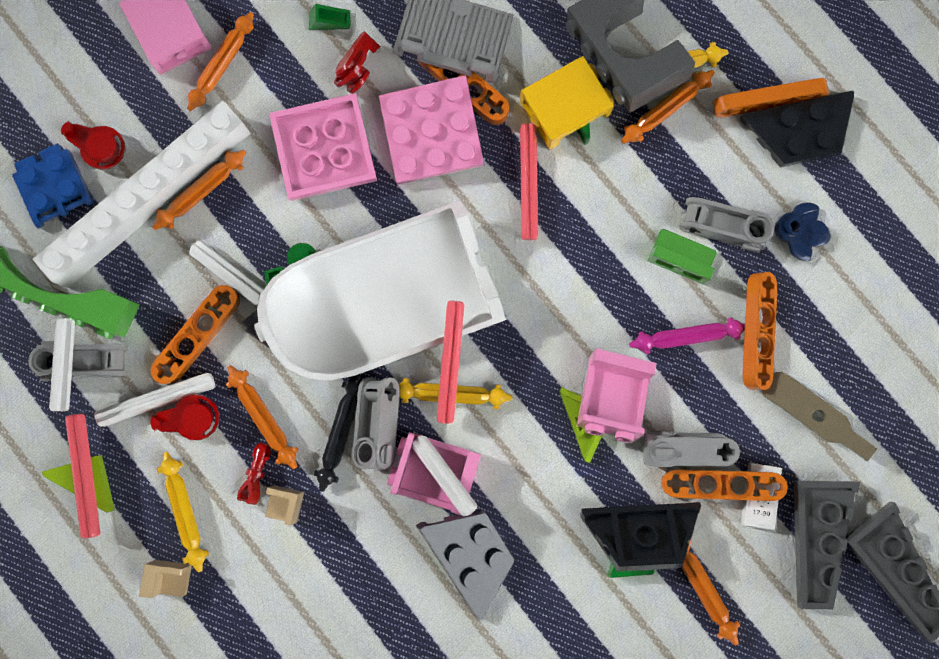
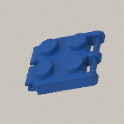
M59 143L39 152L42 161H39L37 156L31 155L14 163L17 172L12 174V177L29 215L38 229L45 226V222L57 216L65 217L69 215V211L83 204L90 205L94 203L72 152L67 149L64 150ZM79 196H82L81 199H79V200H77V201H75V202H73V203H71V204H68V205L65 204L66 202H69V201H71V200H73V199H75V198H77V197H79ZM57 208L56 211H53V212H51V213H49V214H47V215L41 217V214H43V213H45V212H47V211H49V210H51V209Z

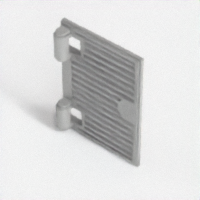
M408 0L392 53L402 57L404 51L418 55L417 61L468 76H472L473 71L487 75L486 81L496 83L514 14L466 0Z

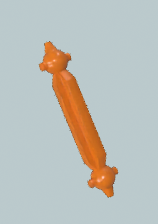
M252 12L237 18L235 21L236 28L229 31L197 80V88L188 93L189 102L187 109L189 111L204 105L206 94L214 89L244 42V35L253 30L252 21L254 14Z
M714 70L693 73V81L683 84L639 119L637 125H626L624 127L625 135L621 142L623 144L641 142L644 139L642 136L644 132L655 128L695 97L699 89L711 88V78L715 73Z
M244 149L238 152L226 151L224 153L225 162L217 163L177 196L170 203L168 210H156V221L152 228L154 230L162 227L173 229L174 218L183 216L227 179L231 169H238L239 171L243 169L242 164L246 151Z
M232 365L228 366L229 376L226 386L228 388H237L238 398L272 449L278 451L276 463L278 465L281 463L288 465L294 470L297 468L295 459L299 449L296 446L293 448L287 446V437L255 388L246 383L249 372L247 370H237Z
M689 545L682 569L711 620L719 625L717 637L720 640L722 638L729 640L736 646L739 644L737 635L740 624L738 621H729V612L697 556L689 551Z

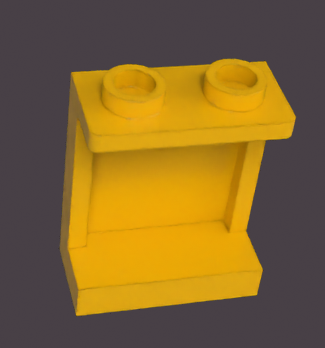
M584 56L521 90L520 103L532 123L537 126V131L549 150L558 146L563 137L601 116L604 118L610 116L613 110L614 99L611 92L607 88L602 87L598 80L599 75L595 66L592 63L588 64Z

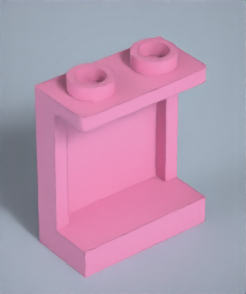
M123 0L119 2L149 62L160 75L212 49L186 0Z
M596 348L589 357L577 426L585 428L584 431L591 435L601 436L603 433L615 435L616 440L625 443H633L634 440L637 441L644 436L645 428H642L649 379L655 375L657 363Z
M409 432L407 438H401L398 446L397 455L401 456L398 468L392 467L387 485L392 486L390 493L451 510L452 513L461 515L413 450V441L421 435ZM428 438L467 492L470 493L481 454Z

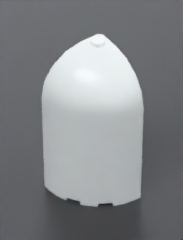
M460 200L311 254L290 264L273 277L260 294L257 308L258 323H255L254 326L259 340L267 342L272 353L285 368L305 378L332 381L364 373L444 343L448 301L455 300L464 303L462 336L505 321L506 318L487 267H484L480 254L475 255V252L480 251L469 216Z

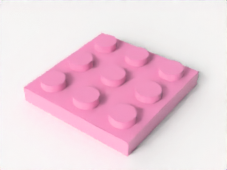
M466 75L379 95L395 179L398 185L485 166Z
M356 93L269 113L286 192L290 201L377 181Z

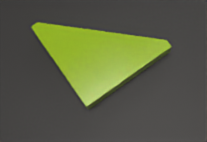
M561 387L559 392L584 461L590 463L603 435L588 434L584 431L585 428L577 426L582 396Z
M102 455L91 457L97 508L106 513L115 511ZM71 463L42 471L43 477L75 494Z

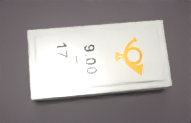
M748 463L747 471L782 474V468ZM753 476L755 484L753 496H758L757 489L769 490L770 496L774 495V490L780 489V485L774 482L773 477L770 478L769 483H756L758 476ZM746 481V485H745V492H746L747 489H748V482H747V481ZM744 500L741 524L775 530L778 500Z

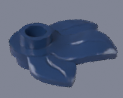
M802 203L795 206L792 213L783 214L775 223L774 231L776 236L781 241L787 242L790 253L802 261L811 260L812 247L823 246L831 239L829 228L822 221L817 220L820 208L814 203Z

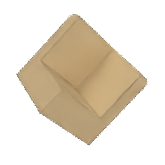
M275 485L267 487L266 494L270 495L265 517L285 521V525L290 526L297 523L304 492Z
M153 560L144 564L139 597L153 598L159 594L185 596L188 591L192 566L161 560Z

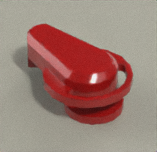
M365 31L358 36L335 69L336 78L334 84L337 87H342L349 81L347 91L350 94L355 93L369 77V70L362 66L367 58L368 51L370 50L374 54L381 47Z
M70 121L64 123L61 128V134L80 149L84 162L92 168L99 170L111 169L123 159L126 151L125 141L122 135L114 128L108 126L89 128L77 123L72 124ZM115 136H118L120 140L121 150L117 140L115 139Z
M193 394L184 397L177 403L176 407L160 411L152 416L150 425L154 431L179 432L181 436L189 440H202L208 438L216 431L220 414L217 405L210 398L204 395ZM200 398L207 401L212 406L215 413V424L212 430L206 435L204 434V432H206L212 424L213 412L212 409L208 406V404L199 401Z

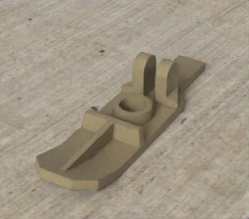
M783 372L773 373V381L770 388L762 390L765 398L778 405L826 442L840 443L865 461L870 460L877 448L852 430L845 415ZM814 411H819L823 415L821 422L814 420Z

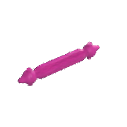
M730 317L725 325L711 323L660 331L653 336L642 331L639 332L636 340L629 343V347L649 354L652 347L664 349L721 340L727 335L735 340H739L741 338L740 335L745 331V323Z

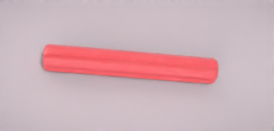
M525 123L520 128L521 234L523 240L531 241L538 238L537 126L533 123Z
M455 300L447 302L437 421L444 424H450L454 421L464 316V303Z
M72 414L66 416L65 421L80 537L87 539L100 535V525L86 418L84 414Z

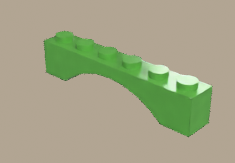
M0 246V293L5 288L13 292L11 298L26 304H30L31 300L40 303L39 310L57 316L58 312L68 315V319L75 320V325L83 328L86 323L96 327L94 333L108 339H112L114 335L125 338L140 304L103 289L79 294L47 292L34 285L21 274L11 261L6 249Z

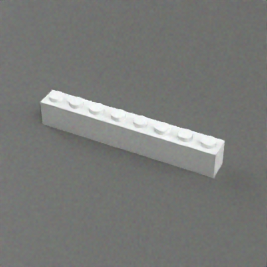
M222 100L32 260L51 282L67 288L70 287L156 214L157 209L164 208L225 156L224 153L226 151L233 150L251 133Z

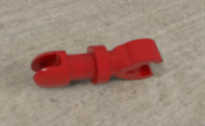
M259 443L255 446L252 453L254 458L251 468L246 470L248 478L241 485L237 494L238 501H244L252 505L258 503L260 498L259 481L264 479L265 473L263 468L265 462L269 460L271 453L269 445Z

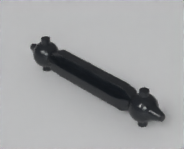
M361 374L355 375L352 379L342 383V387L345 388L347 394L340 400L322 457L323 468L319 471H314V476L317 477L319 491L324 492L328 485H331L333 482L337 483L339 477L335 476L334 469L340 464L355 417Z

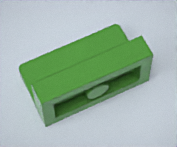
M661 229L648 262L703 285L711 279L715 270L711 265L716 256V250L669 230Z

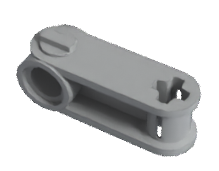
M697 197L686 199L687 211L684 222H681L679 229L684 232L742 247L741 249L757 253L765 249L766 243L773 236L775 228L772 218L768 216L769 214L755 210L749 211ZM750 225L756 226L760 230V238L750 233Z
M41 341V345H37L29 355V367L35 373V377H40V382H51L52 367L49 369L46 362L48 357L53 354L54 341ZM116 344L74 345L72 377H126L127 372L124 371V352L128 351V346Z
M367 377L361 380L359 384L352 448V460L358 468L384 470L392 466L395 460L400 390L398 382L394 378H384L378 381L372 377ZM367 389H373V392H367Z
M646 431L642 445L644 464L654 467L730 466L738 460L740 455L738 444L720 433ZM723 445H725V450H720L718 454L717 449H722Z

